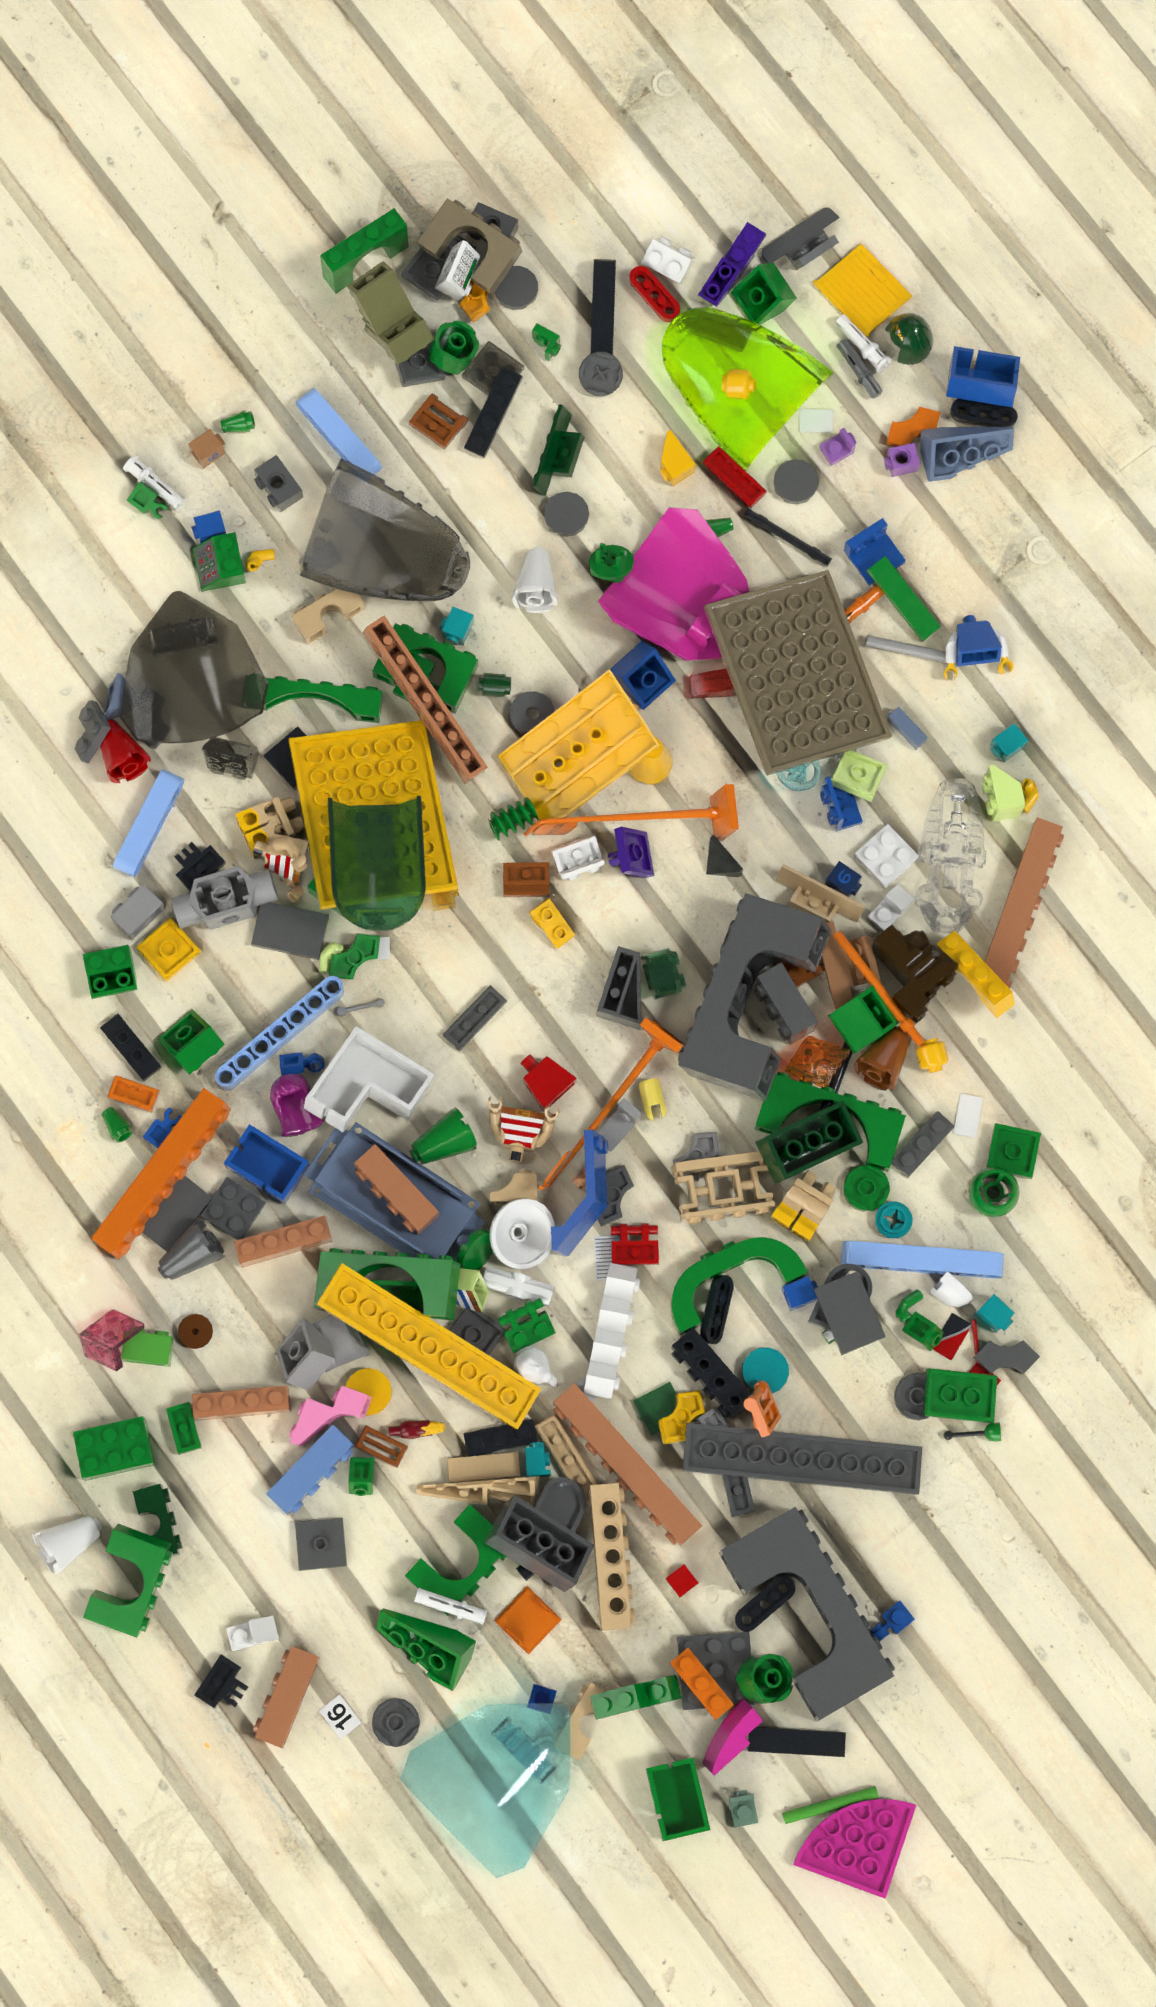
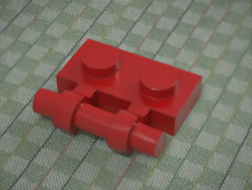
M621 1223L620 1226H611V1235H620L621 1240L611 1241L612 1263L623 1266L659 1265L658 1240H649V1235L658 1234V1225L641 1223V1225L627 1226V1223ZM628 1235H641L642 1241H628Z

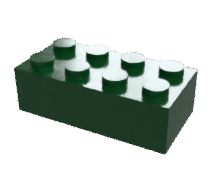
M841 1101L778 1130L755 1143L776 1185L862 1144L863 1141L844 1102Z

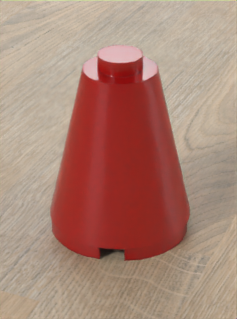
M107 720L111 728L100 745L107 775L113 783H121L120 780L126 779L127 782L134 780L147 770V762H151V758L116 720Z

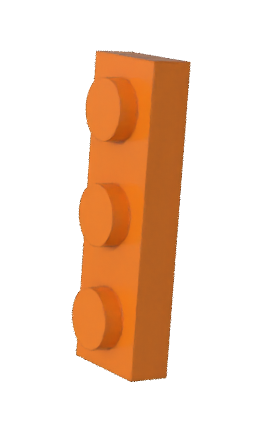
M689 1648L670 1662V1665L714 1720L718 1719L734 1705Z

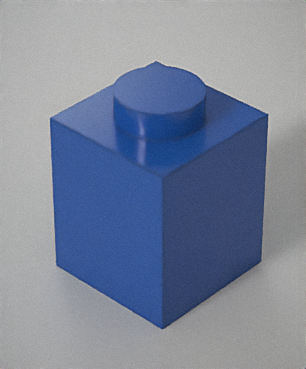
M220 510L194 517L195 525L191 526L194 538L200 539V543L213 536L226 534Z
M809 1276L785 1285L781 1289L790 1311L817 1301L814 1289L818 1288L815 1280H810Z

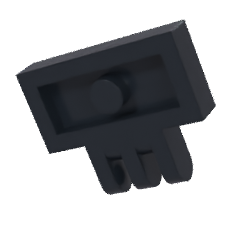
M190 842L188 846L193 851L191 854L185 847L181 850L187 858L183 860L178 853L174 856L183 867L175 875L190 892L194 879L216 873L226 864L225 860L211 845L201 852L193 842Z
M221 1654L198 1688L195 1696L214 1709L221 1699L236 1707L238 1703L230 1697L232 1694L239 1699L243 1697V1694L236 1690L238 1686L245 1691L248 1689L247 1685L235 1678L242 1667Z

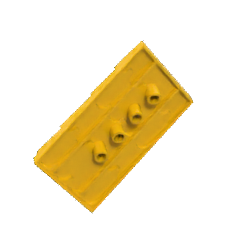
M609 669L499 754L498 758L523 797H528L531 800L538 818L541 820L569 817L578 808L598 795L600 791L653 753L660 745ZM558 762L563 763L560 767H556V764Z

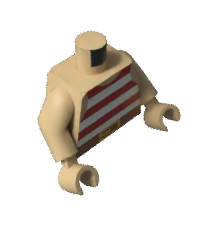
M278 834L272 835L269 844L257 840L253 854L265 857L264 868L281 876L287 887H291V890L287 892L291 902L295 903L300 900L304 889L296 884L299 883L304 869L307 868L306 859L309 841Z
M491 1096L488 1098V1106L490 1108L489 1125L495 1140L501 1142V1147L510 1149L508 1161L522 1163L524 1151L534 1152L535 1148L543 1146L552 1135L556 1122L555 1119L560 1113L559 1107L556 1114H552L549 1111L551 1105L549 1104L545 1113L504 1107L502 1106L501 1096H499L498 1104L491 1103Z

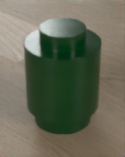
M484 673L483 677H479L478 691H482V696L504 697V695H510L511 677H507L505 674Z

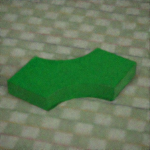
M356 933L355 939L348 949L341 953L331 954L329 976L353 980L357 968L367 960L378 959L380 935Z

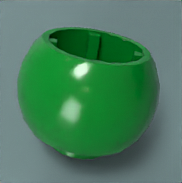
M996 1166L987 1167L977 1172L971 1179L968 1189L969 1199L974 1209L987 1217H1001L1011 1212L1016 1206L1020 1194L1018 1182L1013 1174L1004 1168ZM988 1178L996 1179L995 1182H990L986 1186H984V1182H981ZM1000 1181H1002L1006 1185L1008 1189V1194H1004V1188L1000 1184ZM995 1189L998 1192V1198H989L987 1190ZM1001 1200L1007 1202L1000 1206H994L997 1205Z

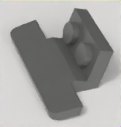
M830 208L821 209L762 250L763 259L766 263H773L786 255L796 269L807 265L839 243L835 235L828 238L823 229L840 217Z

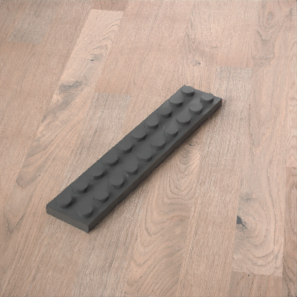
M686 1423L682 1471L919 1495L923 1447L773 1431L769 1436L761 1438L759 1430Z

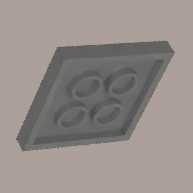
M749 1632L677 1637L678 1655L689 1648L734 1704L732 1707H735L742 1699L749 1705H755L744 1697L736 1681V1674L740 1667L751 1657ZM680 1677L683 1710L705 1709Z

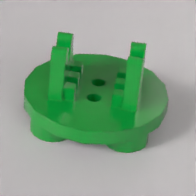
M600 543L599 548L590 556V573L594 577L620 583L633 569V555L622 546H606L604 543Z

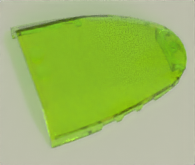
M710 307L694 308L678 315L667 327L661 343L664 367L675 388L679 390L685 399L686 405L697 416L698 422L709 431L711 438L745 471L749 469L766 445L811 395L834 374L833 371L814 356L778 333L740 316ZM730 369L749 370L752 378L756 379L755 392H751L747 399L728 398L726 393L722 392L723 375L727 374Z

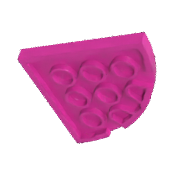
M875 1799L844 1807L823 1820L809 1834L799 1849L793 1865L886 1899L916 1805L893 1799Z

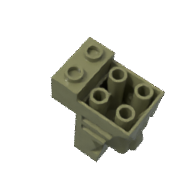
M384 261L347 285L351 296L354 297L359 307L360 314L363 316L362 320L366 323L365 332L381 345L388 356L397 364L408 360L411 355L425 348L434 340L425 320L414 311L395 272Z

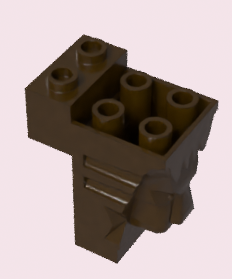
M891 924L873 941L872 948L874 954L903 985V988L893 996V1000L906 1017L911 1018L917 1024L926 1016L927 1006L930 1000L936 996L937 991L940 989L939 987L942 985L945 988L954 980V977L957 975L955 971L958 963L945 952L941 954L938 948L930 943L924 931L915 930L903 936Z

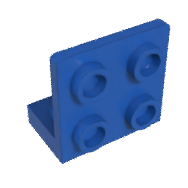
M883 518L847 540L843 550L869 586L874 584L875 581L868 574L867 570L884 556L887 557L895 569L905 564L906 561L887 535L888 524Z
M830 776L826 777L821 786L820 797L823 805L827 804L829 810L827 818L830 826L834 825L837 832L862 824L863 821L854 795L834 787Z

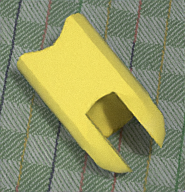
M652 1078L640 1082L638 1088L647 1118L654 1121L651 1106L658 1104L663 1119L666 1116L667 1110L659 1079Z

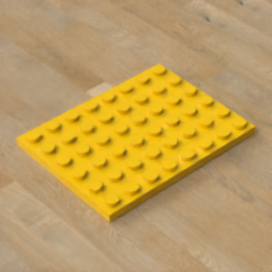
M422 720L289 738L320 910L458 889L426 726Z

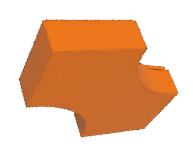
M919 407L912 418L903 422L892 421L886 445L898 447L911 444L916 438L921 436V430L937 428L941 412Z

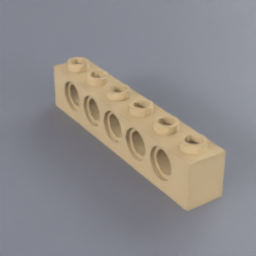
M619 1483L589 1485L600 1629L604 1631L631 1628V1623H635L634 1609H629V1599L633 1598L632 1585L627 1584V1575L631 1574L630 1561L625 1560V1550H629L628 1537L623 1536L622 1527L626 1526L627 1523L626 1513L621 1512L620 1503L624 1502V1489L619 1488ZM606 1501L614 1505V1512L611 1515H606L602 1512V1504ZM608 1525L616 1529V1536L613 1539H607L604 1536V1529ZM610 1549L618 1553V1560L613 1564L606 1560V1553ZM613 1573L617 1574L621 1580L619 1586L615 1588L608 1584V1577ZM613 1598H619L622 1601V1609L618 1612H614L610 1608V1601Z

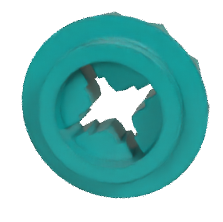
M896 1201L883 1204L875 1215V1225L879 1233L887 1238L898 1239L909 1232L913 1222L912 1214L908 1207ZM895 1211H897V1220L901 1223L895 1224L890 1229V1221L886 1218L892 1217Z

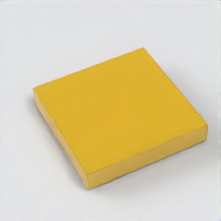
M171 917L136 946V949L166 982L201 953V950Z

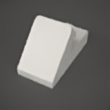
M896 885L884 896V899L868 915L867 919L883 932L891 924L893 925L915 899L902 887Z
M273 1615L249 1620L246 1623L226 1628L232 1652L279 1639Z

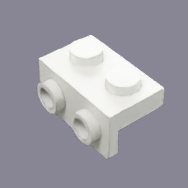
M660 236V239H652L641 263L678 283H682L690 264L695 260V257L691 255L692 252L681 246L679 249L671 245V240Z
M595 835L551 850L559 876L562 879H576L580 876L579 873L585 871L592 873L600 870L601 866L606 864L602 858Z

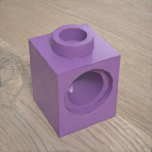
M915 443L888 449L887 456L884 457L886 470H890L892 477L918 472L920 462ZM896 458H904L906 463L900 464L896 461Z

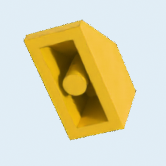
M670 429L666 433L660 474L665 482L669 481L674 487L695 473L696 464Z

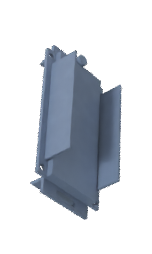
M357 1122L349 1131L341 1132L335 1128L304 1173V1176L314 1181L308 1192L396 1250L409 1254V1257L417 1258V1254H427L431 1256V1259H439V1255L453 1257V1260L457 1262L460 1247L463 1243L467 1245L470 1241L468 1237L475 1231L481 1230L486 1223L485 1220L474 1214L480 1206V1202L420 1163H415L411 1157ZM358 1127L362 1129L360 1134L355 1132V1129ZM333 1142L336 1144L335 1148L324 1164L320 1165L317 1161L329 1143ZM374 1144L439 1211V1217L420 1235L415 1231L410 1233L402 1224L404 1219L399 1214L394 1216L386 1207L388 1202L383 1197L378 1199L370 1190L372 1185L367 1180L362 1182L354 1173L356 1170L354 1162ZM317 1187L321 1189L319 1194L314 1192V1189ZM471 1201L475 1203L473 1208L468 1206V1203Z

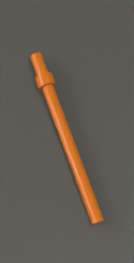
M841 930L833 935L869 984L874 986L889 1010L899 1021V1027L904 1033L907 1032L917 1046L925 1042L914 1027L916 1024L911 1018L906 1017Z

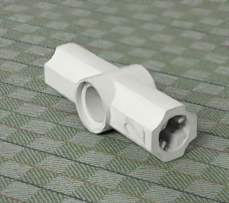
M488 1266L483 1277L488 1289L505 1293L504 1295L521 1301H525V1299L534 1301L540 1298L544 1306L550 1305L555 1286L532 1280L531 1277L521 1273H508Z

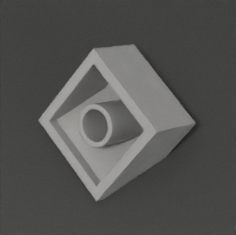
M305 1318L301 1319L276 1349L285 1382L309 1390L320 1379V1376L336 1359L331 1342Z

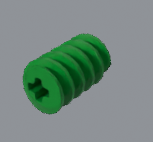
M528 797L524 798V805L520 801H516L515 808L509 804L507 805V813L503 808H500L498 810L499 816L495 812H491L490 820L488 819L493 834L498 841L500 840L501 832L506 837H509L508 829L517 833V825L525 830V822L532 826L534 824L533 818L539 820L536 810Z

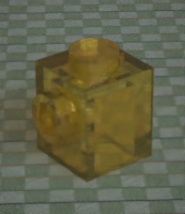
M458 889L431 893L433 911L456 908L455 896H459Z

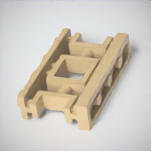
M760 1151L675 1162L671 1166L672 1175L675 1176V1184L687 1183L690 1204H683L679 1207L681 1222L687 1221L688 1224H696L702 1222L701 1219L710 1218V1221L723 1220L726 1215H733V1218H741L747 1216L748 1212H756V1215L770 1213L769 1210L775 1206V1201L772 1199L773 1193L761 1194L758 1173L766 1172L768 1168ZM758 1165L749 1169L751 1180L740 1181L738 1169L729 1170V1168ZM713 1171L704 1175L705 1186L695 1187L693 1175L683 1176V1174ZM732 1177L735 1198L716 1200L712 1179ZM743 1190H753L754 1202L764 1200L762 1203L735 1206V1204H740L744 1201ZM707 1195L709 1208L719 1206L718 1209L689 1212V1210H696L698 1208V1196Z

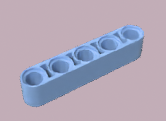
M315 388L309 390L296 401L299 410L361 481L365 483L382 469L377 458Z
M164 769L161 770L115 858L113 868L136 877L182 789L184 778Z

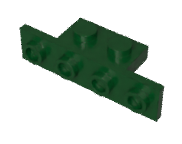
M560 404L553 416V424L550 433L547 435L544 451L540 456L537 473L533 478L532 486L543 496L547 494L552 475L572 478L585 438L581 433L567 432L572 414Z

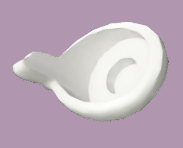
M527 1346L520 1349L514 1359V1372L535 1385L548 1383L553 1387H557V1378L550 1372L546 1354L537 1347Z

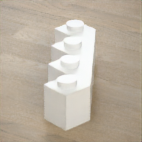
M610 1263L584 1387L585 1394L611 1399L613 1390L618 1391L621 1377L616 1376L620 1357L625 1358L627 1344L623 1343L626 1324H632L634 1311L630 1310L633 1292L638 1293L640 1278H636L638 1268Z

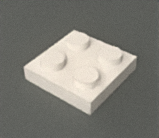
M889 824L854 854V857L885 889L919 859L916 852Z

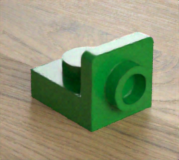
M536 323L532 330V338L539 346H547L545 360L550 361L551 357H556L561 349L560 335Z
M916 1311L902 1329L905 1334L922 1344L929 1351H932L940 1343L944 1334L935 1323Z
M350 1457L349 1494L357 1496L373 1494L374 1458Z

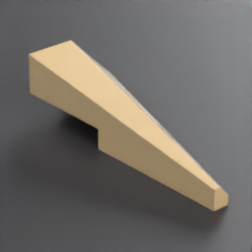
M540 1476L418 1485L417 1495L487 1505L488 1499L507 1501L515 1495L528 1504L534 1505L539 1494Z

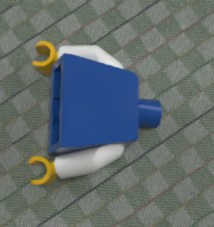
M973 615L965 616L962 620L963 623L957 625L956 632L951 634L946 644L945 663H948V666L943 674L944 679H947V671H953L955 675L954 680L956 679L958 670L954 667V663H957V667L1000 662V658L1001 663L998 665V672L1000 674L1004 673L1003 664L1008 666L1010 673L1014 668V664L1007 658L1009 652L1005 636L995 628H992L990 622L976 621Z

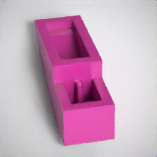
M744 1699L723 1720L706 1751L702 1764L714 1776L750 1744L746 1736L763 1721Z

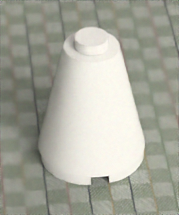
M535 547L526 554L512 595V602L519 609L520 606L526 607L527 612L543 613L550 611L551 606L557 605L558 597L549 553L541 547Z
M88 1515L37 1531L32 1534V1539L35 1546L40 1543L39 1554L48 1569L57 1576L100 1537L99 1531L102 1530V1527L95 1517L92 1519Z

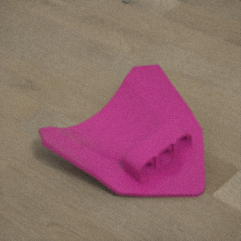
M669 507L633 556L634 566L632 571L624 577L622 582H613L598 602L613 622L665 648L685 661L720 659L722 656L706 616L704 606L748 593L747 579L699 510Z

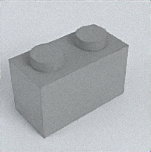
M144 884L140 888H134L128 895L129 899L124 904L119 903L112 910V915L110 916L112 921L131 940L140 934L165 909L164 904Z

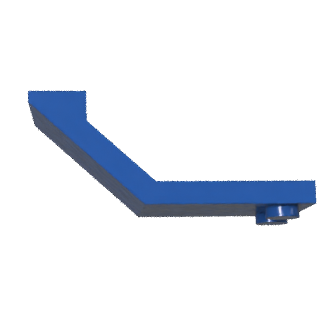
M584 1130L586 1197L563 1226L551 1227L552 1251L564 1257L572 1253L608 1207L605 1156L609 1151L608 1141L594 1130Z

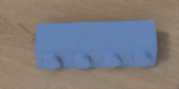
M332 1425L266 1495L287 1515L291 1512L293 1514L297 1513L304 1505L301 1501L307 1495L312 1497L321 1487L318 1484L324 1478L328 1480L337 1471L335 1466L341 1460L346 1462L352 1456L354 1444Z

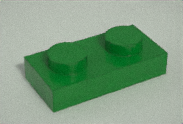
M186 1402L166 1408L178 1455L202 1449L190 1403Z

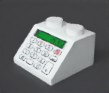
M462 240L451 248L434 288L457 300L469 294L472 287L470 283L471 277L480 266L478 261L481 256L468 242Z

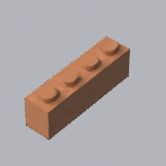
M376 1144L354 1162L356 1168L354 1173L362 1182L367 1180L372 1185L370 1190L378 1199L383 1197L388 1202L386 1207L394 1216L399 1214L404 1219L402 1224L410 1233L415 1231L420 1235L439 1217V1211Z
M324 1215L236 1240L234 1244L240 1265L243 1268L333 1241Z
M287 1385L192 1394L193 1417L196 1421L291 1412L289 1388Z
M294 1646L290 1650H285L281 1663L284 1664L281 1673L276 1672L272 1682V1686L275 1687L272 1696L267 1695L262 1707L266 1711L262 1719L258 1717L253 1731L256 1732L255 1738L284 1748L320 1657Z

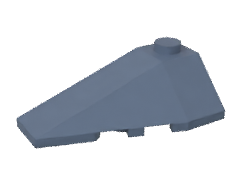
M939 427L921 430L920 453L928 481L951 479L957 476L956 473L960 471L970 470L975 467V464L986 459H994L1013 450L1014 428Z

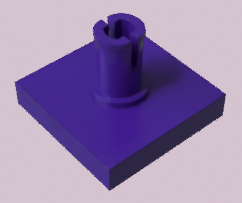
M622 826L615 828L618 851L608 854V858H613L608 860L609 864L612 867L620 865L623 874L643 878L654 876L647 832Z

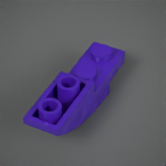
M747 222L725 257H722L698 296L717 307L755 257L754 254L766 237V233Z

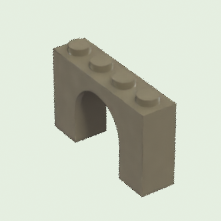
M447 198L417 243L420 249L439 260L450 242L459 234L474 232L483 236L488 242V251L486 257L471 278L475 285L493 296L523 252L519 245L520 241L511 235L508 237L501 233L502 230L495 224L491 223L488 225L483 222L484 218L478 213L466 211V207L458 200L451 201Z

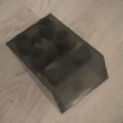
M212 737L202 747L207 768L212 773L223 775L225 772L233 774L234 778L240 780L252 779L259 755L257 747L217 737Z

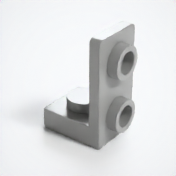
M625 1098L622 1099L614 1114L597 1132L608 1141L610 1152L615 1149L641 1119L642 1112Z

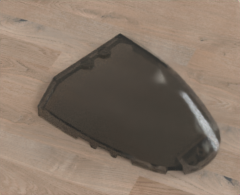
M340 459L326 489L300 565V576L326 586L370 597L406 601H437L454 595L464 585L470 570V558L468 551H464L459 541L460 536L438 516H431L423 510L421 503L415 504L404 496L403 491H395L385 485V480L346 460Z

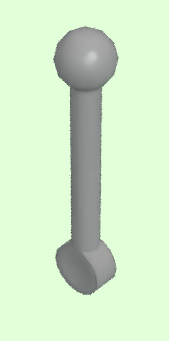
M378 998L375 1002L349 1008L339 1007L337 1013L339 1016H345L346 1013L374 1006L382 1007L385 1002L382 998Z

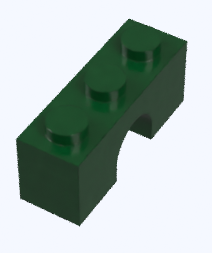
M157 1484L133 1491L138 1515L154 1514L160 1520V1528L152 1536L172 1543L170 1551L173 1552L172 1557L180 1555L179 1549H182L183 1546L180 1535H175L173 1526L177 1525L175 1514L173 1511L169 1512L167 1503L171 1502L168 1488L163 1489L162 1484Z

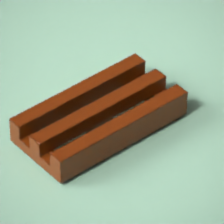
M365 1425L355 1445L356 1448L398 1468L408 1449L407 1445ZM369 1432L401 1448L400 1452L367 1437V1433ZM365 1441L397 1458L394 1461L362 1445V1442Z

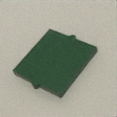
M671 1382L633 1400L641 1415L640 1420L644 1421L651 1436L660 1432L658 1421L671 1415L675 1409L677 1394Z

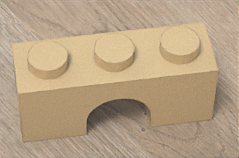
M350 581L345 584L343 582L337 584L332 589V592L327 595H319L313 600L314 603L307 607L302 606L294 612V615H292L293 623L307 645L327 633L326 626L322 621V617L327 612H339L347 621L365 610L363 600Z
M592 1682L589 1686L583 1685L577 1695L581 1699L576 1708L574 1706L570 1707L565 1716V1719L568 1720L564 1729L559 1726L552 1738L556 1741L554 1747L579 1761L591 1739L581 1733L579 1721L586 1714H594L590 1696L606 1692Z

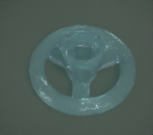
M815 761L785 770L788 772L787 778L784 776L783 771L776 774L779 781L785 787L795 791H805L818 783L821 776V767L819 762ZM812 763L814 776L807 782L806 768Z

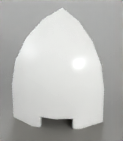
M948 1271L930 1291L932 1295L947 1306L960 1307L967 1305L973 1300L971 1293Z

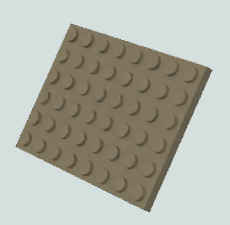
M829 570L704 606L706 616L766 776L881 742L892 737Z

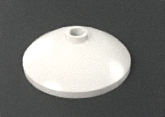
M521 1198L505 1204L495 1215L490 1227V1244L496 1257L505 1265L516 1269H527L541 1263L552 1250L551 1227L555 1226L552 1214L543 1204L532 1199ZM515 1228H518V1233L514 1235Z

